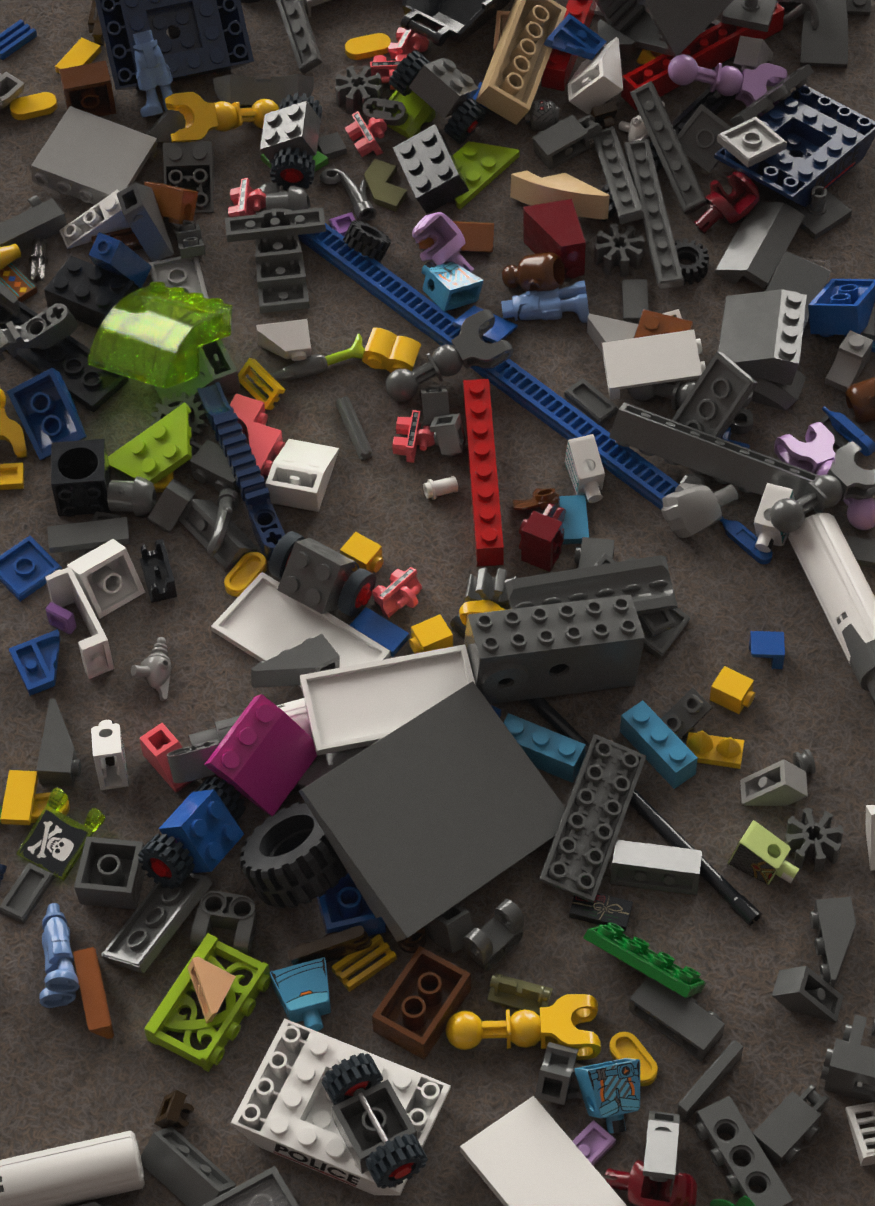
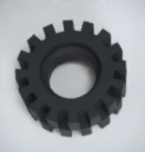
M357 220L351 222L343 238L345 244H348L350 248H354V251L375 260H382L391 244V239L384 232L378 231L376 227H371L368 223L364 224L362 221Z
M683 239V243H680L679 240L675 241L678 259H690L695 262L692 265L680 264L684 285L685 281H688L689 285H692L694 280L697 283L700 282L701 277L704 279L708 272V250L706 248L703 249V244L701 243L696 245L695 240H692L691 243H687V239Z

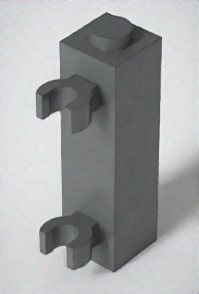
M37 195L29 198L28 202L32 206L29 210L0 223V247L17 244L20 251H23L60 233L59 230L67 225L64 212L53 198L43 203Z

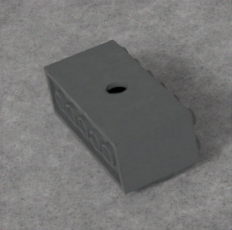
M630 594L468 614L464 644L467 649L476 686L489 704L635 686L645 636Z

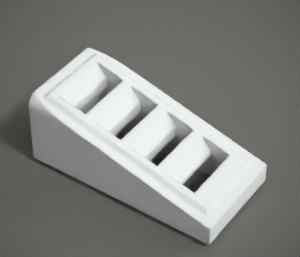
M875 1102L846 1107L847 1118L861 1166L875 1164V1148L867 1149V1145L875 1144V1137L863 1138V1135L874 1134L875 1127L864 1129L859 1127V1125L874 1123L875 1125ZM871 1111V1117L856 1118L855 1114Z

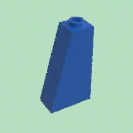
M100 232L89 253V257L95 266L135 282V286L139 288L143 287L152 268L149 263L122 241Z

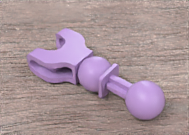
M686 54L677 55L668 65V75L675 84L688 85L694 80L711 84V93L716 89L718 93L724 96L736 94L735 99L744 102L747 107L768 92L766 86H776L787 77V70L785 68L770 63L761 64L753 70L744 69L742 73L733 66L722 67L721 63H718L716 68L712 70L699 67L696 60ZM779 100L773 103L774 106L779 103Z
M816 422L808 426L805 435L807 443L798 441L790 434L780 436L775 440V453L782 462L820 476L827 475L836 453L833 450L834 435L824 424ZM847 498L844 500L848 506L847 518L853 527L860 530H868L875 526V499L857 500Z

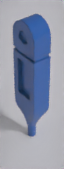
M825 406L822 408L828 415L833 428L848 442L854 441L862 448L860 452L863 455L870 456L875 452V442L865 435L844 414L832 412Z
M723 517L719 520L723 524L726 535L747 554L752 556L754 560L760 564L771 562L772 550L768 553L759 551L755 547L758 537L738 521L724 519Z

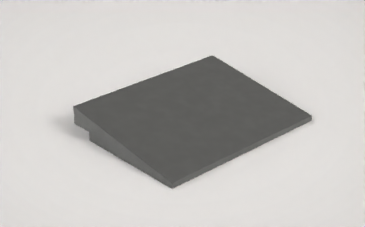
M473 681L299 791L375 918H383L397 942L408 938L554 837L565 810L564 805Z

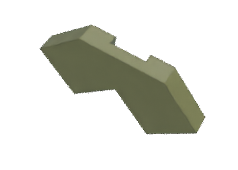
M375 158L365 172L364 180L371 192L374 204L396 212L407 197V190L389 184L397 172V166Z

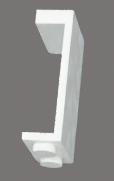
M694 330L602 343V354L610 400L620 399V389L694 378L698 381L706 369L705 361L700 362L699 354H702L701 339H696Z
M71 566L45 576L51 602L61 607L75 602L91 634V637L78 642L88 678L91 679L113 670L114 664L108 639Z

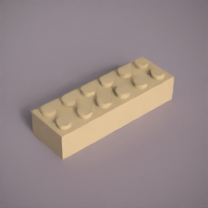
M514 0L476 102L515 125L518 124L531 108L552 48L545 46L544 42L563 21L567 8L554 0Z

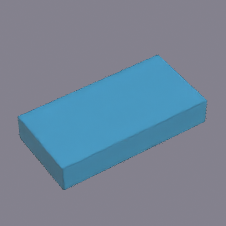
M585 495L559 496V507L566 510L563 521L564 541L562 544H582V537H589Z

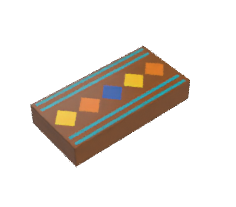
M12 262L0 270V283L9 289L18 301L23 302L38 292L37 287Z

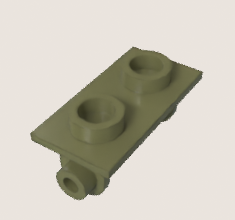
M495 973V976L493 975L490 981L491 989L487 1001L520 1010H531L540 1015V1007H548L553 988Z

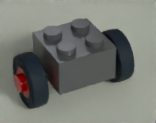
M293 531L286 533L280 539L269 561V572L281 579L277 590L320 614L336 610L338 607L342 613L348 616H357L370 600L372 590H374L376 584L375 575L363 568L357 569L350 576L355 563L352 559L312 538L305 539L302 535Z

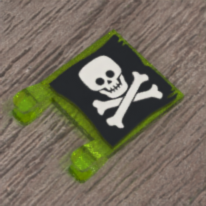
M54 788L46 807L16 854L34 865L53 873L54 876L64 881L83 852L86 837H92L94 832L105 821V815L100 810L92 808L86 817L84 825L59 812L67 802L68 795L63 790Z

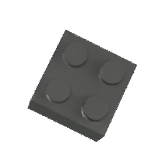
M86 837L74 885L79 903L136 910L146 871L142 870V863L138 861V854L143 849L144 843Z

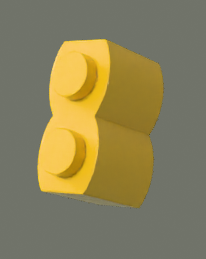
M373 328L362 362L373 369H386L389 372H393L396 369L412 371L421 343L409 337L397 336L382 328Z

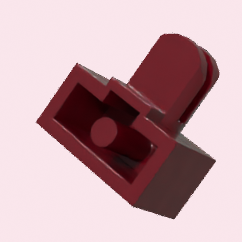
M549 503L543 514L533 511L528 520H523L519 529V534H521L519 544L521 561L551 572L562 553V543L564 541L563 521L566 513L564 508L559 507L556 510V505Z

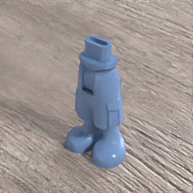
M151 30L133 34L136 44L133 48L137 49L134 51L137 67L136 78L139 90L146 91L147 97L146 105L140 109L141 116L147 117L163 113L155 88L156 86L160 87L164 111H167L165 98L174 94L169 85L173 82L170 68L165 63L161 49L157 44L158 41L154 40Z
M585 280L577 281L573 285L562 289L558 287L551 291H527L519 296H512V300L501 301L503 319L515 317V321H517L519 316L520 320L561 319L562 312L571 311L578 315L582 323H588L589 309Z
M51 903L48 905L46 915L42 920V928L44 930L42 946L45 955V973L47 975L44 979L46 988L40 992L39 999L40 1004L46 1008L68 1005L75 1000L76 991L79 989L78 977L72 964L74 958L70 947V929L67 926L64 914L60 912L59 904Z

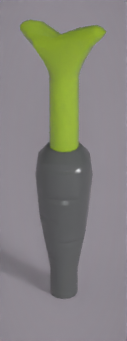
M357 334L353 345L349 349L328 356L321 354L311 355L305 360L297 361L270 375L277 382L318 375L325 372L329 365L351 358L362 359L365 348L362 346V337L360 334Z

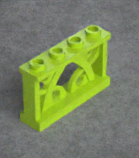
M207 933L145 1026L144 1030L147 1041L160 1045L209 1072L213 1064L218 1065L221 1062L227 1042L229 1040L233 1041L237 1037L241 1028L240 1022L244 1016L248 1017L253 1012L256 1006L255 999L260 991L264 993L271 983L269 964L260 962L218 941L217 937ZM218 955L233 964L225 970L216 959V956ZM200 957L230 974L237 970L246 969L253 975V978L246 986L239 984L240 980L245 978V975H236L225 997L226 1010L216 1014L213 1021L206 1023L205 1018L197 1019V1006L190 997L192 992L196 991L188 971V966L192 958ZM235 994L240 995V998L237 1002ZM188 1007L191 1009L190 1020H186L187 1014H179L182 1008ZM167 1030L184 1033L183 1042L165 1033ZM192 1033H197V1039L200 1044L202 1038L206 1036L212 1039L204 1050H196L190 1044Z

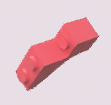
M236 393L230 406L233 407L234 413L238 417V424H241L243 434H245L249 441L252 455L256 459V466H259L261 476L265 479L269 475L274 460L285 445L282 430L266 426L268 415L265 413L264 402Z

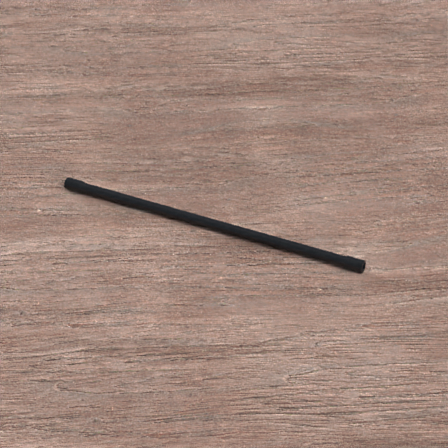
M458 614L451 620L450 626L465 639L466 625L462 623ZM544 698L527 700L559 734L586 744V754L589 743ZM634 789L629 804L672 847L695 849ZM702 856L700 875L731 905V908L749 926L754 923L753 919L755 921L760 919L762 913Z

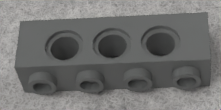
M728 1096L697 1111L696 1124L694 1125L696 1134L702 1142L707 1141L711 1148L709 1152L713 1163L718 1168L722 1167L726 1173L725 1181L729 1190L733 1194L738 1193L740 1198L747 1196L755 1206H792L793 1199L731 1097ZM720 1133H727L733 1139L725 1141L720 1139L718 1135ZM736 1159H743L749 1165L745 1167L737 1166L733 1161ZM758 1185L764 1189V1192L754 1193L749 1187Z

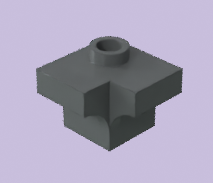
M552 1042L548 1043L543 1064L540 1068L534 1098L565 1105V1102L571 1098L583 1099L574 1068L586 1065L576 1063L578 1049Z

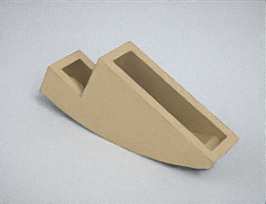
M529 171L511 174V198L528 205L572 199L578 217L608 219L609 195L567 173L543 178Z

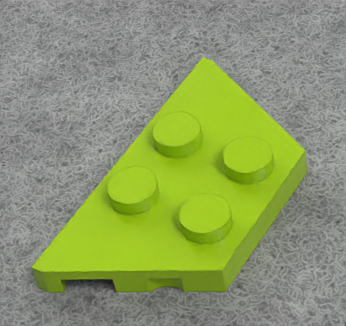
M470 141L461 147L453 157L469 191L454 199L457 208L461 210L518 159L520 151L518 149Z
M184 402L109 455L110 467L121 471L132 479L138 476L156 484L192 458V446L190 445L192 436L188 420V414H191L190 407Z

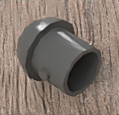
M290 186L289 191L266 194V210L289 209L295 211L310 209V199L303 188Z
M138 476L134 481L111 480L107 497L109 510L111 512H134L137 517L149 514L156 504L154 484Z

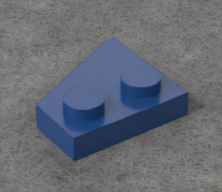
M58 629L9 648L11 658L29 696L56 685L61 640Z

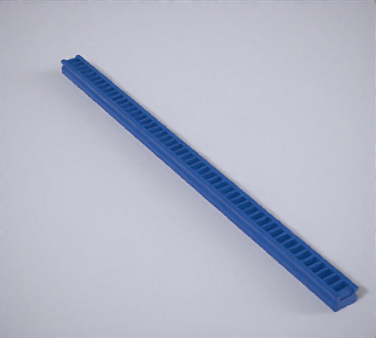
M325 223L326 232L298 235L301 242L439 345H453L451 340L457 337L461 331L460 328L452 325L453 321L456 320L455 318L444 312L439 306L374 258L371 259L367 255L364 256L361 255L362 253L354 251V248H350L348 244H345L344 236ZM508 359L492 369L479 366L470 367L485 379H489L490 383L565 439L570 440L594 434L603 467L660 510L663 508L662 498L675 492L676 487L680 485L630 447L618 445L614 439L609 438L610 433L512 360Z

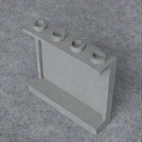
M70 106L32 163V181L40 186L49 187L62 194H67L81 199L83 202L96 205L117 189L122 191L133 184L146 161L155 158L157 154V138Z

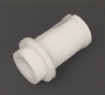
M451 476L436 481L428 479L427 483L423 484L424 494L427 499L432 498V500H435L437 496L458 492L456 477Z

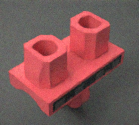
M401 27L396 32L398 43H390L388 52L391 59H396V56L400 54L408 55L414 50L424 52L429 47V40L411 29L405 30Z
M407 54L396 56V61H387L384 55L374 56L373 62H370L371 76L379 73L381 83H389L393 71L397 69L398 64H401L404 58H407ZM390 85V90H395V88Z
M358 111L352 114L355 121L345 127V130L353 142L361 136H365L354 143L360 155L363 157L372 151L377 156L382 154L383 151L375 137L381 139L385 136L384 133L387 130L386 122L380 118H370L369 124L366 125Z
M248 177L241 179L240 187L230 190L231 201L236 206L228 208L229 217L256 215V211L266 207V194L259 188L256 190L252 189L249 185L250 180Z
M412 410L411 417L397 418L396 434L408 435V437H394L392 444L393 454L406 456V462L411 463L415 461L417 445L420 446V450L425 451L427 447L435 444L434 432L430 431V427L423 426V429H420V411Z
M412 567L406 571L396 569L391 574V584L387 588L378 585L372 590L374 601L380 605L383 615L387 618H390L405 605L410 608L418 605L416 595L420 593L422 586L417 579L416 569Z

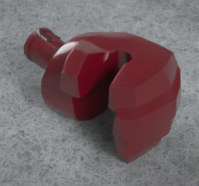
M735 171L732 175L726 176L729 185L732 187V192L729 195L724 191L719 181L714 180L710 182L711 193L705 197L710 208L698 220L694 221V224L704 234L719 219L724 220L728 224L737 222L745 217L758 203V187L744 173Z
M637 1160L634 1163L631 1172L608 1168L605 1173L606 1176H611L610 1178H612H604L612 1189L628 1191V1200L632 1206H696L697 1183L690 1174L679 1173L675 1175L672 1195L670 1197V1186L673 1179L657 1182L649 1179V1176H643L644 1161Z

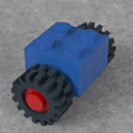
M208 777L162 824L159 828L162 835L156 834L139 852L138 861L142 863V870H147L148 873L146 875L149 878L151 876L155 878L154 882L156 884L161 882L162 887L166 888L168 886L169 889L178 888L191 873L212 872L241 839L244 833L237 824V821L244 814L246 806L243 805L245 803L244 799L239 798L241 796L239 791H233L235 788L233 785L227 786V781L223 779L219 781L218 777L213 779Z

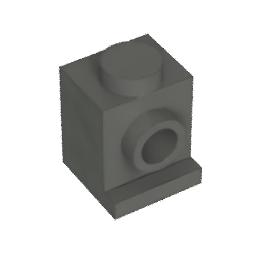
M460 414L434 417L430 425V431L434 432L435 445L440 447L441 455L452 457L462 453L466 439Z

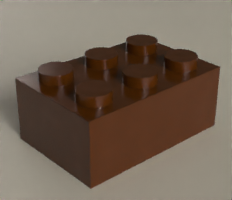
M419 946L372 1015L373 1032L425 1060L445 1030L448 1020L457 1012L471 991V973Z

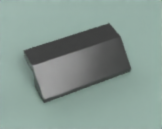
M758 202L743 219L714 273L735 285L742 276H745L760 287L765 288L805 215L785 202Z

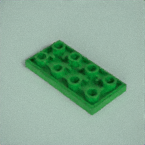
M609 922L608 925L600 924V926L587 929L583 937L585 940L681 996L688 998L702 992L706 983L700 979L701 974L688 966H685L684 969L674 964L675 959L672 956L661 951L657 954L648 949L650 945L646 941L638 937L631 939L624 935V929Z

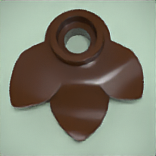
M537 488L533 492V498L512 500L515 510L522 511L536 507L546 510L549 503L556 505L560 501V497L553 488Z

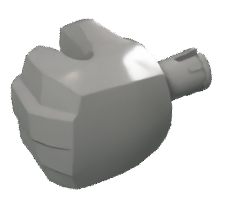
M681 483L676 487L675 492L662 498L663 508L661 511L671 530L679 538H687L721 520L722 512L720 507L733 500H737L738 493L732 484L713 493L705 485Z

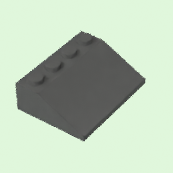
M780 289L726 296L718 352L725 354L751 377L791 386L800 361L807 295Z

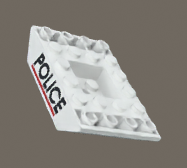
M284 1018L231 1121V1125L260 1148L373 1195H401L408 1180L407 1178L400 1185L396 1183L394 1187L389 1188L387 1186L385 1189L377 1187L369 1171L361 1174L334 1123L332 1113L334 1105L322 1085V1078L326 1076L325 1073L328 1070H333L332 1066L341 1064V1060H349L352 1055L357 1057L359 1053H364V1055L370 1054L382 1074L383 1081L389 1080L417 1131V1140L422 1148L450 1091L451 1085Z

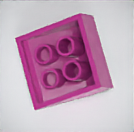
M260 694L252 699L205 762L204 766L221 779L227 781L229 785H233L234 789L272 817L315 760L317 754L313 739L282 709Z

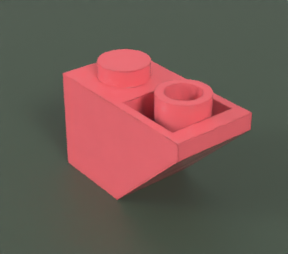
M163 723L139 738L143 756L175 792H178L192 782H173L167 754L182 748V746Z

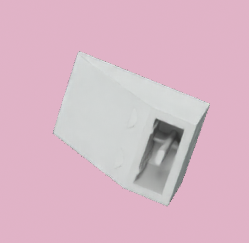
M616 37L606 44L593 60L586 59L583 61L568 83L569 102L586 114H590L593 107L603 105L623 90L619 39Z
M288 439L274 460L265 483L270 492L271 503L319 512L339 448Z

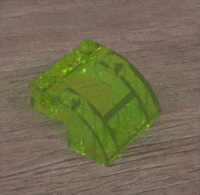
M152 282L150 286L130 293L112 308L96 333L88 356V365L163 389L198 377L199 347L231 336L233 306L223 303V300L219 298L208 299L204 298L202 293H187L181 287L169 288L163 282Z

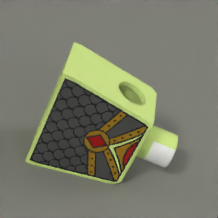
M754 820L728 861L729 865L768 885L775 874L791 884L799 871V868L785 860L791 850L790 846Z

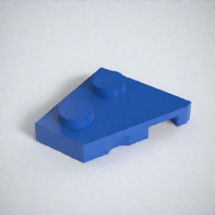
M569 13L546 38L544 45L593 60L607 41Z

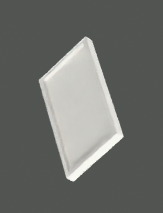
M263 572L255 578L211 626L212 632L260 662L267 661L279 655L282 651L296 647L306 639L314 638L320 634L324 635L339 654V668L384 660L391 656L390 650L328 612L320 614L278 591L280 582Z
M465 644L300 675V683L316 754L322 755L372 745L472 681L475 683Z
M534 1096L460 1146L461 1154L504 1206H627Z

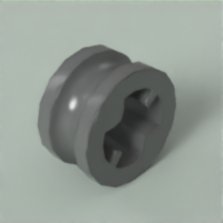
M809 749L803 750L802 754L799 752L793 753L795 766L810 774L815 773V761Z

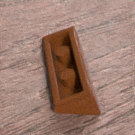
M453 221L465 238L466 244L460 248L461 251L493 252L494 223ZM429 237L419 242V249L430 248L434 245V240Z
M91 947L73 952V958L88 1029L92 1033L104 1038H113L114 1032L96 948Z

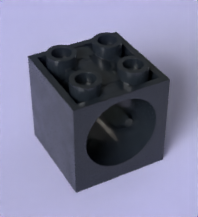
M105 439L51 443V486L58 516L72 517L75 515L95 514L96 511L110 513L107 497L109 483L111 482V470Z

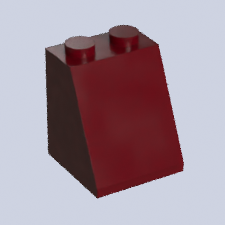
M566 199L523 207L524 243L535 254L552 252L558 255L565 267V278H576L585 275L586 242L573 200Z

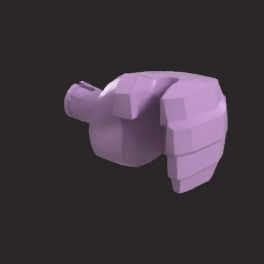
M437 212L425 215L414 227L412 236L416 244L429 237L434 240V245L420 254L422 261L433 260L436 266L444 262H454L469 272L474 270L459 253L461 251L460 248L466 244L461 230L444 213Z

